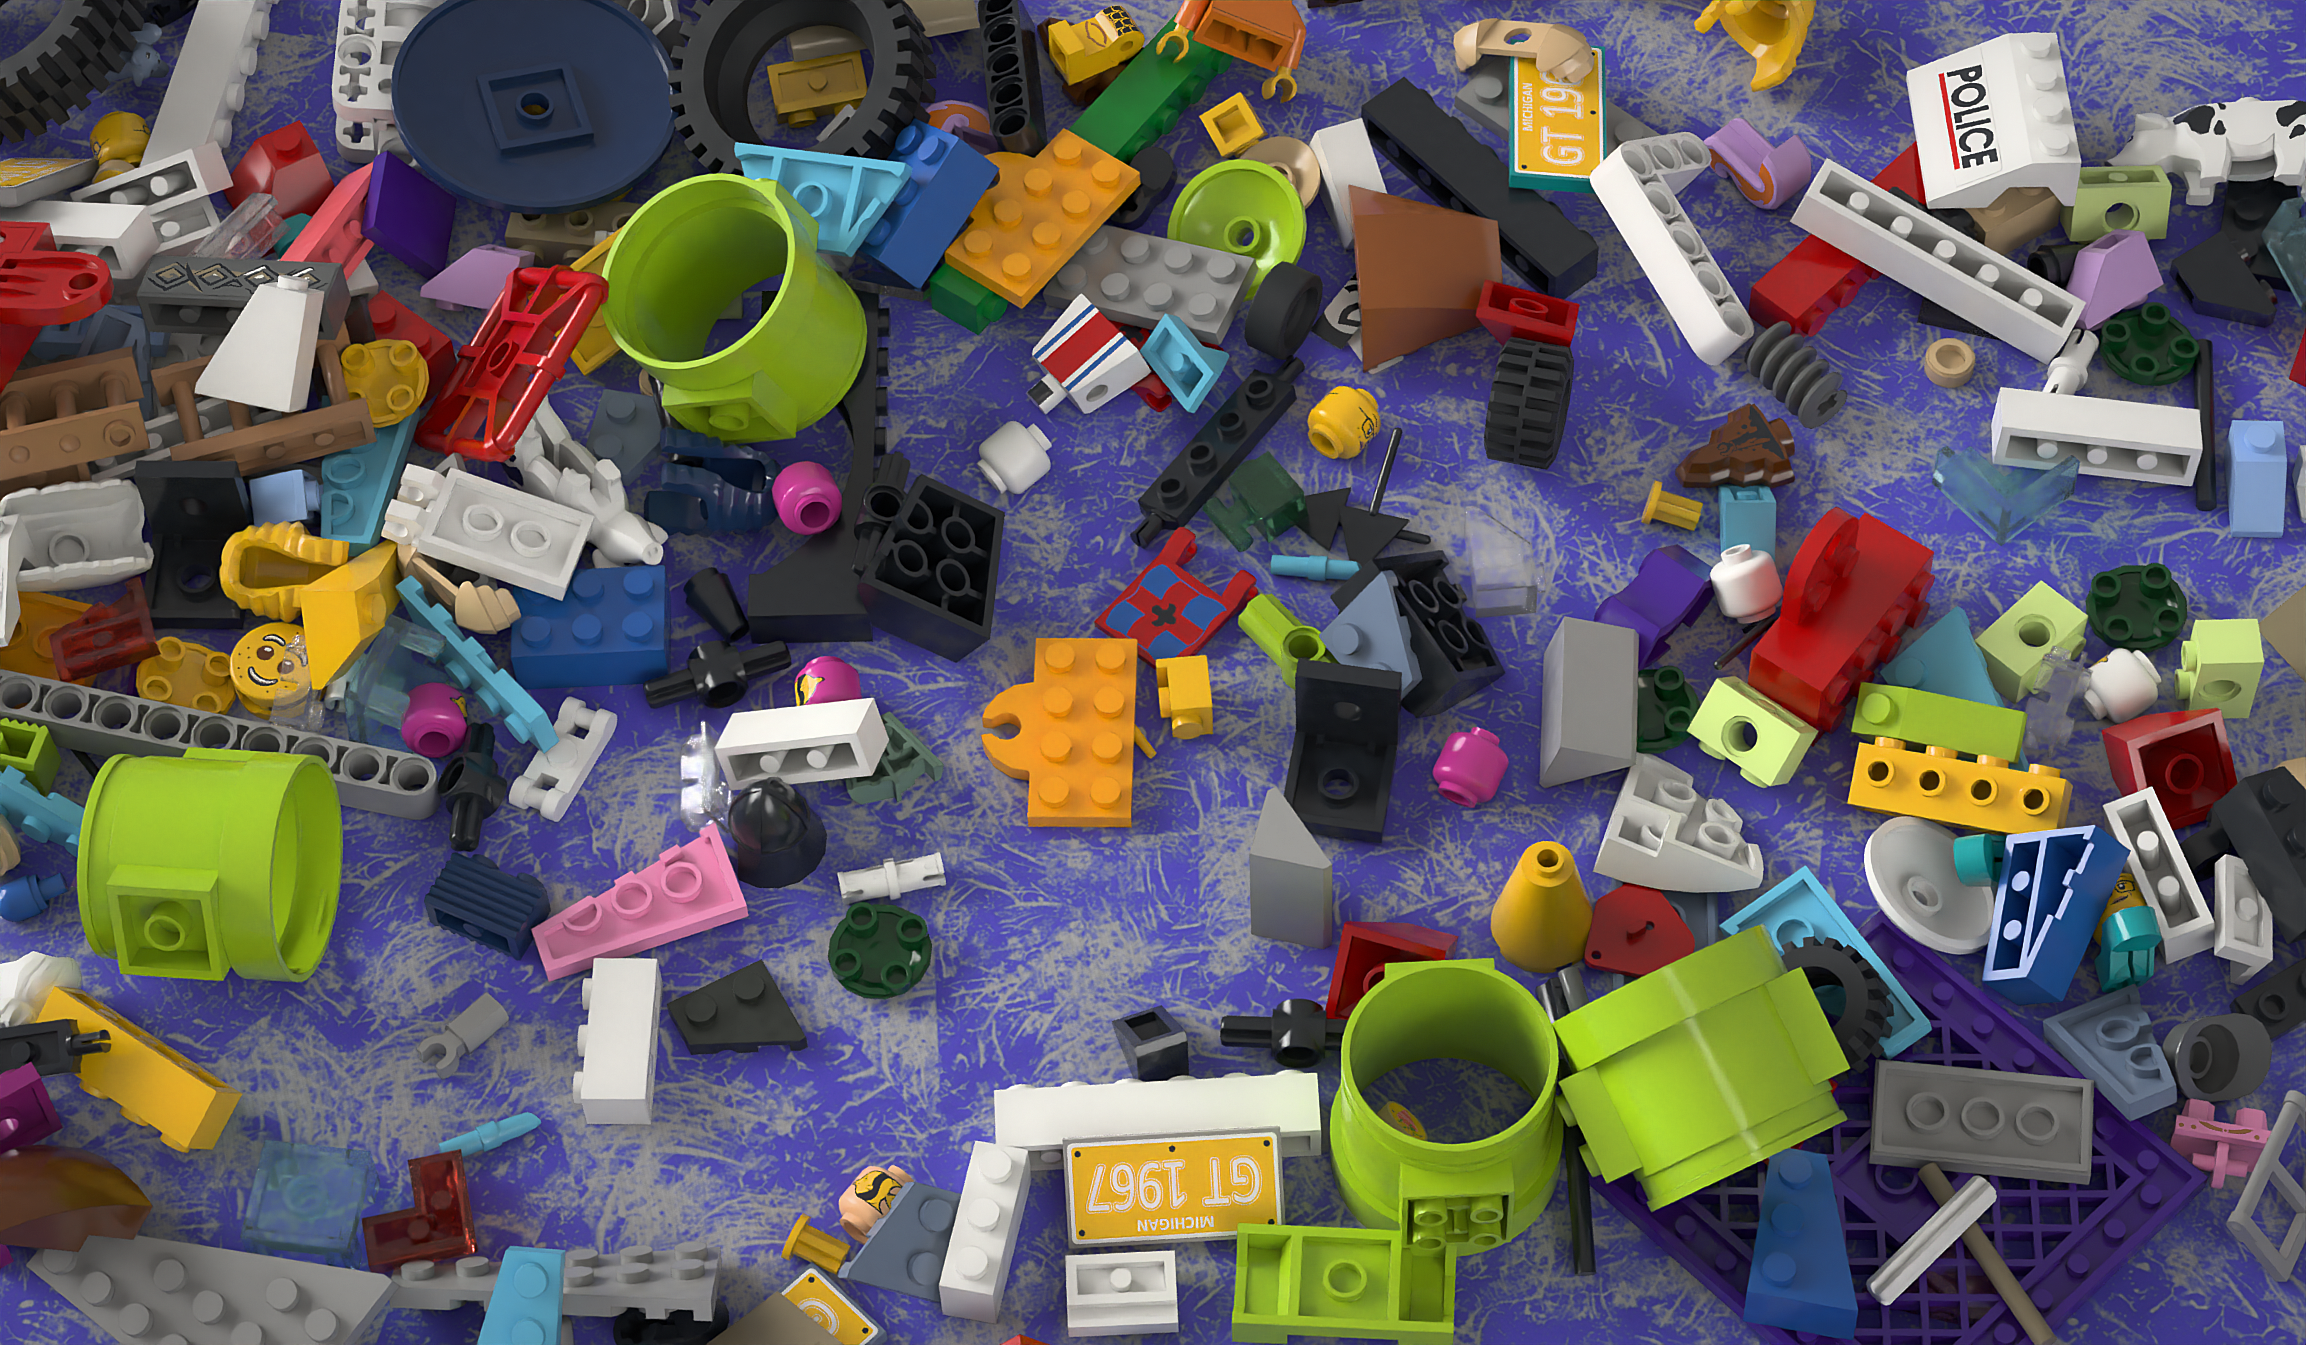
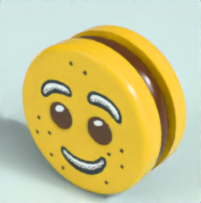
M275 622L259 626L243 636L232 651L229 669L238 699L244 708L256 717L270 721L295 719L311 711L326 693L327 686L321 690L312 689L304 627L300 625Z

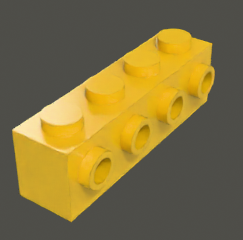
M1876 737L1874 745L1859 742L1847 803L1856 810L1894 817H1918L1939 825L1998 836L2065 828L2073 785L2067 779L2060 778V769L2030 764L2028 772L2008 769L2009 760L1987 755H1978L1977 763L1957 760V751L1937 746H1927L1925 754L1906 751V742L1886 737Z
M54 986L35 1023L74 1019L77 1020L80 1034L105 1029L111 1037V1040L93 1042L111 1043L109 1052L82 1055L81 1073L74 1074L82 1079L79 1087L97 1098L107 1100L108 1097L122 1106L119 1110L122 1116L142 1126L152 1125L162 1132L160 1140L177 1151L188 1153L190 1149L213 1150L242 1093L82 989Z

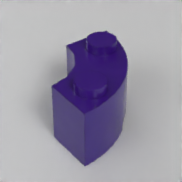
M1678 544L1654 549L1642 561L1638 570V576L1621 592L1608 597L1602 602L1594 615V622L1634 629L1639 634L1638 671L1643 670L1655 663L1671 649V646L1665 641L1682 623L1691 628L1715 595L1710 577V572L1713 568Z

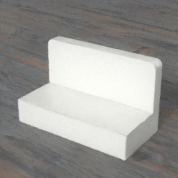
M2225 854L2215 863L2214 955L2230 960L2231 983L2243 985L2273 960L2272 913L2251 879L2243 859Z

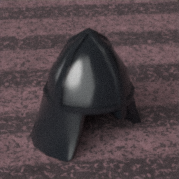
M768 777L767 779L749 784L738 795L733 797L728 813V827L733 840L738 844L737 876L740 881L757 888L779 889L802 881L816 870L826 852L827 833L821 818L809 807L803 796L789 784L783 782L781 778Z

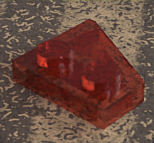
M140 576L126 582L125 586L128 593L108 607L99 601L87 609L78 620L67 623L49 636L56 671L61 682H72L161 655Z

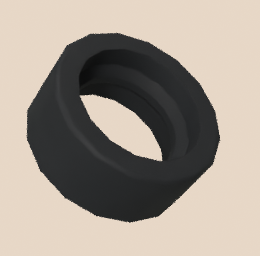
M1282 261L1274 266L1263 279L1250 305L1244 334L1247 345L1280 360H1286L1289 355H1294L1309 334L1319 311L1323 291L1320 276L1289 262Z

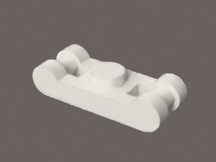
M572 696L567 697L560 708L558 719L553 726L560 741L546 753L538 750L523 776L517 777L509 793V803L522 809H527L531 806L540 810L542 817L558 822L565 814L612 737L617 725V715L602 708L596 712L586 708L585 701ZM578 727L589 730L585 739L573 736ZM544 783L555 787L549 791L541 789Z

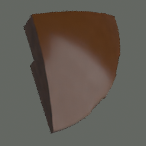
M49 1144L26 1145L12 1148V1150L0 1155V1244L79 1252L89 1235L134 1240L153 1208V1205L138 1185L120 1168L103 1157L81 1148Z

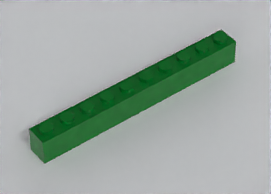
M1176 13L1068 131L1129 166L1139 151L1151 147L1162 134L1167 135L1173 130L1182 112L1190 104H1196L1202 98L1207 85L1217 74H1223L1228 70L1234 56L1192 40L1194 34L1192 31H1189L1186 37L1189 43L1188 52L1179 62L1173 63L1179 54V47L1172 41H1167L1162 52L1157 55V43L1165 34L1174 31L1177 25L1174 22ZM946 262L929 279L932 309L977 335L990 322L998 321L1009 303L1008 300L949 266Z

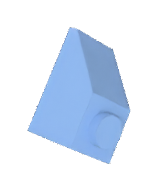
M2232 420L2223 455L2231 537L2282 538L2287 472L2283 421Z

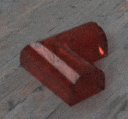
M461 1149L408 1160L415 1207L361 1218L368 1265L372 1273L380 1274L401 1269L403 1264L411 1261L428 1260L437 1262L478 1253L479 1248Z

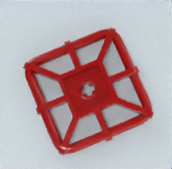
M555 265L550 269L539 267L523 269L517 267L506 277L505 287L500 292L469 345H462L457 353L458 363L426 415L417 423L414 432L415 442L429 452L445 454L447 457L454 452L462 455L464 462L470 459L483 462H505L515 453L516 443L524 433L554 381L560 382L567 372L564 365L600 305L608 300L610 289L608 281L595 273L574 271L572 267L567 265ZM535 291V293L533 294L532 298L526 306L527 297ZM561 328H563L559 336L557 337L556 341L554 342V339L552 338ZM531 374H535L531 382L529 383L527 381L529 376ZM487 416L484 441L473 439ZM456 420L449 434H444V430Z

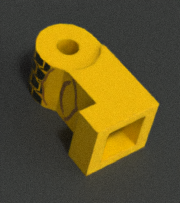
M1117 5L1107 7L1095 17L1072 26L1066 20L1048 26L1049 56L1069 86L1114 66H1118L1119 63L1130 59L1141 50L1145 41L1144 34L1127 10Z

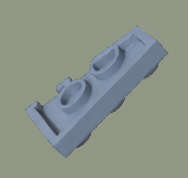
M2136 984L2043 1020L2044 1037L2086 1079L2094 1080V1087L2129 1121L2177 1102L2176 1083L2162 1048L2155 1041L2149 1016L2142 1009L2140 994Z

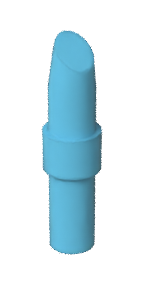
M1272 555L1271 574L1308 577V580L1326 581L1327 579L1349 580L1362 568L1358 562L1328 559V556L1310 555V557Z
M525 1112L498 1122L490 1121L475 1127L474 1131L439 1143V1151L445 1164L481 1150L486 1152L502 1146L503 1142L533 1130L541 1124V1120L534 1114Z

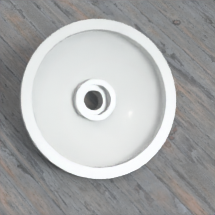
M1902 816L1884 822L1868 839L1864 853V863L1872 894L1885 915L1907 936L1937 951L1950 954H1970L1986 947L1989 943L1998 888L1994 886L1967 887L1960 882L1955 867L1953 849L1955 838H1958V836L1935 822L1918 817Z

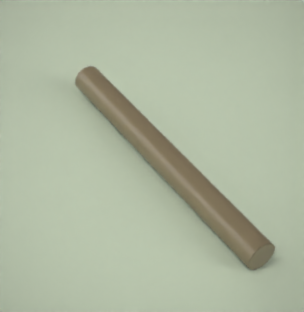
M1935 1162L1927 1164L1918 1172L1919 1178L1940 1208L1956 1194V1191ZM1975 1221L1960 1235L1961 1239L2034 1345H2052L2057 1340V1337Z

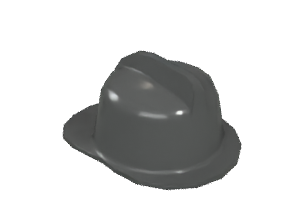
M2240 1013L2206 1016L2198 1020L2180 1023L2174 1026L2167 1034L2162 1046V1051L2176 1083V1088L2182 1091L2183 1095L2188 1099L2209 1102L2238 1099L2251 1094L2263 1083L2270 1069L2272 1056L2270 1036L2263 1024L2251 1015Z

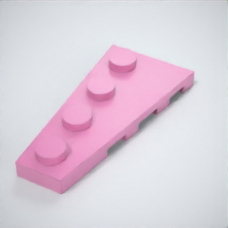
M714 822L700 830V837L680 848L676 844L659 854V861L637 874L630 871L614 880L615 886L596 898L589 895L532 928L533 938L548 981L551 982L593 968L594 958H623L748 917L746 902L716 823Z

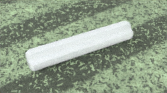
M1979 1175L1973 1176L1867 1280L1866 1285L1869 1293L1884 1306L1890 1305L1996 1201L1997 1195L1993 1186Z

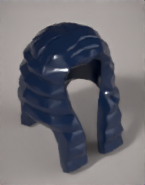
M667 426L660 430L661 452L705 458L701 468L668 462L662 464L660 473L661 488L666 491L647 492L644 500L645 521L661 527L669 536L680 532L686 536L697 534L708 538L714 533L725 537L732 531L736 535H744L748 530L758 533L764 526L771 525L779 516L772 500V487L782 468L775 459L770 458L764 451H754L747 445L738 447L731 441L722 442L718 436L708 437L704 433L692 432L691 430H676Z

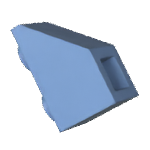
M299 469L250 480L254 526L260 527L267 521L274 524L283 521L293 524L300 521L306 528L321 527L323 484L318 485L315 476Z

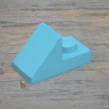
M1166 313L1139 351L1186 411L1195 413L1215 384L1230 356L1227 352L1202 346L1180 317Z

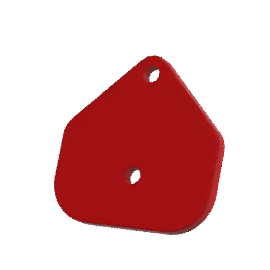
M1626 883L1602 896L1596 902L1584 961L1588 967L1641 978L1694 953L1695 939L1690 929L1659 889ZM1646 925H1651L1653 929L1647 930ZM1598 954L1601 958L1593 959L1592 955Z

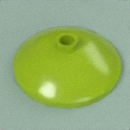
M1228 160L1205 169L1195 176L1182 190L1170 214L1167 239L1255 258L1258 272L1243 302L1253 300L1263 279L1274 266L1282 261L1294 265L1297 264L1306 239V214L1298 191L1282 173L1267 164L1255 160ZM1249 232H1253L1254 239L1252 243L1243 246L1244 236Z

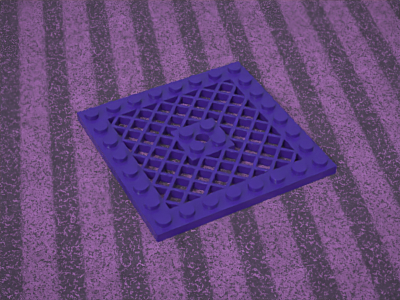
M1882 909L1858 930L1929 1020L1932 1031L1923 1037L1940 1038L1941 1054L1913 1053V1047L1910 1045L1903 1050V1053L1897 1054L1890 1061L2086 1079L2076 1068L1931 949L1903 933L1891 922ZM1823 1011L1830 1027L1832 1028L1838 1022ZM1950 1040L1967 1054H1951ZM1872 1054L1864 1060L1869 1066L1866 1069L1867 1087L1837 1086L1833 1093L1838 1107L1839 1103L1868 1104V1120H1846L1812 1136L1831 1137L1832 1154L1826 1155L1846 1252V1240H1875L1876 1258H1848L1851 1275H1873L1890 1259L1886 1258L1885 1242L1897 1252L1940 1209L1918 1176V1172L1922 1168L1869 1163L1874 1068L1877 1059ZM1882 1055L1878 1058L1879 1060H1887ZM2094 1087L2091 1173H2103L2105 1190H2077L2076 1183H2065L2066 1190H2038L2037 1180L2026 1179L2027 1190L1999 1189L1998 1176L1987 1175L1988 1182L1996 1190L1997 1198L1990 1206L1991 1224H1978L1987 1238L1992 1241V1245L2014 1276H2025L2019 1284L2053 1333L2206 1187L2208 1180L2204 1173L2138 1119L2129 1121L2096 1087ZM1841 1137H1860L1842 1153ZM1759 1161L1743 1169L1756 1170V1188L1727 1187L1726 1177L1718 1181V1187H1704L1653 1212L1650 1211L1647 1205L1649 1200L1640 1181L1636 1182L1633 1173L1606 1183L1602 1174L1592 1177L1589 1172V1183L1594 1190L1743 1320L1754 1250L1741 1239H1756L1766 1183L1765 1171H1768V1165ZM1889 1171H1900L1909 1177L1911 1184L1904 1189H1892L1884 1184L1881 1177ZM1942 1171L1956 1193L1975 1176L1972 1173ZM2115 1177L2123 1183L2117 1190ZM1701 1204H1719V1220ZM1728 1204L1757 1205L1758 1222H1729ZM2000 1206L2028 1207L2030 1224H2001ZM2039 1207H2067L2069 1225L2040 1224ZM2078 1207H2098L2081 1224L2079 1223ZM1845 1208L1862 1223H1845ZM1960 1236L1953 1242L1954 1259L1937 1258L1916 1279L1917 1293H1901L1887 1306L1878 1302L1870 1293H1855L1858 1310H1879L1880 1328H1855L1853 1340L1746 1322L1771 1345H2034L1996 1288V1294H1967L1966 1276L1987 1275L1976 1259H1965L1964 1242ZM2003 1241H2031L2032 1259H2004ZM2042 1241H2061L2043 1259ZM1927 1275H1955L1956 1294L1928 1293ZM1889 1310H1918L1919 1329H1890ZM1929 1310L1958 1311L1959 1329H1930ZM1968 1311H1988L1969 1329Z

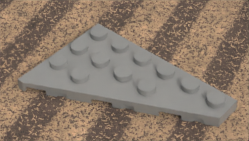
M89 1235L79 1252L39 1248L25 1265L122 1345H354L400 1287L384 1274L136 1235L134 1240Z

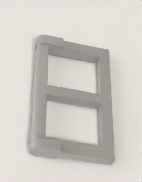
M2295 1090L2287 1092L2282 1103L2281 1113L2236 1209L2231 1212L2226 1222L2227 1228L2239 1242H2243L2276 1282H2287L2306 1241V1193L2278 1160L2295 1122L2306 1134V1096ZM2268 1180L2272 1182L2296 1212L2279 1251L2251 1219Z

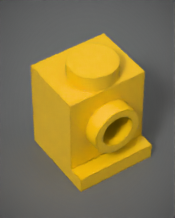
M1241 92L1199 116L1223 158L1226 157L1228 159L1233 155L1239 158L1248 148L1258 144L1261 138L1268 135L1251 103Z
M1207 655L1156 659L1161 718H1171L1172 736L1180 739H1193L1200 735L1213 734V709Z

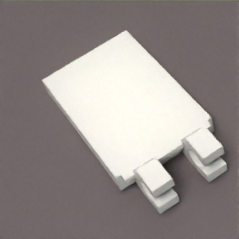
M407 464L401 477L400 484L402 486L398 492L397 500H391L385 513L384 520L386 522L381 536L402 545L411 543V546L416 547L419 553L563 601L591 531L595 516L451 467L445 478L437 471Z

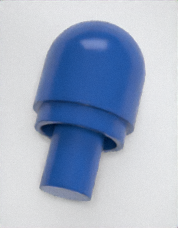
M60 872L40 880L37 874L32 876L27 874L5 883L0 887V916L10 922H21L43 913V910L50 907L49 899L69 892L64 876Z

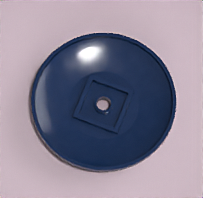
M447 0L421 19L403 42L392 71L390 96L394 123L401 140L416 162L431 177L446 188L476 203L498 210L536 215L567 213L591 208L608 202L639 184L662 160L674 137L676 130L674 119L678 118L679 112H674L670 108L668 96L679 93V90H674L668 84V70L675 69L660 40L638 17L612 0ZM528 105H539L547 111L541 115H530L523 108Z

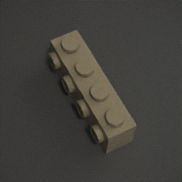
M608 201L591 208L559 214L535 215L511 212L505 232L506 246L508 248L534 252L533 267L550 269L555 265L570 266L595 247V231L616 232L644 204Z

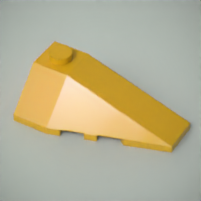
M387 539L299 590L312 689L321 690L344 676L385 627L401 599L395 586L403 581L397 567V542Z

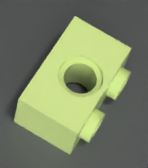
M2161 165L2081 167L2075 205H2061L2060 222L2069 240L2080 244L2095 242L2115 229L2142 231L2147 242L2150 239H2166L2172 185ZM2123 203L2118 210L2106 212L2112 205Z
M2042 580L2038 582L1974 640L1976 646L1981 649L1988 665L1986 670L1994 689L2015 705L2029 692L2033 694L2040 692L2052 677L2053 670L2063 661L2067 664L2071 663L2085 647L2087 640L2084 638L2088 615ZM2026 644H2034L2038 647H2031Z
M2258 619L2195 620L2190 641H2183L2181 660L2183 669H2176L2174 674L2176 699L2184 700L2185 711L2218 708L2221 709L2223 719L2249 718L2264 665Z
M1736 676L1717 678L1687 729L1689 733L1700 739L1698 746L1704 752L1720 760H1725L1727 757L1742 767L1740 774L1746 780L1762 788H1767L1768 785L1775 786L1789 783L1818 733V730ZM1747 722L1751 723L1757 732V742L1753 748L1749 747L1743 738V729Z

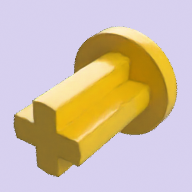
M1655 480L1645 505L1641 523L1649 525L1652 519H1656L1695 531L1703 503L1661 490L1662 482Z
M803 1213L795 1223L785 1243L781 1257L790 1261L794 1255H797L837 1275L839 1269L845 1263L851 1246L810 1226L811 1217Z

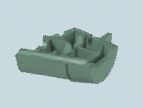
M890 711L881 715L889 741L873 775L844 778L847 791L852 800L861 805L894 797L897 802L901 801V794L913 786L915 780L925 772L935 782L942 777L944 764L909 729L905 728ZM826 780V781H823V782H824V784H826V783H828V782H830V781H832V780Z

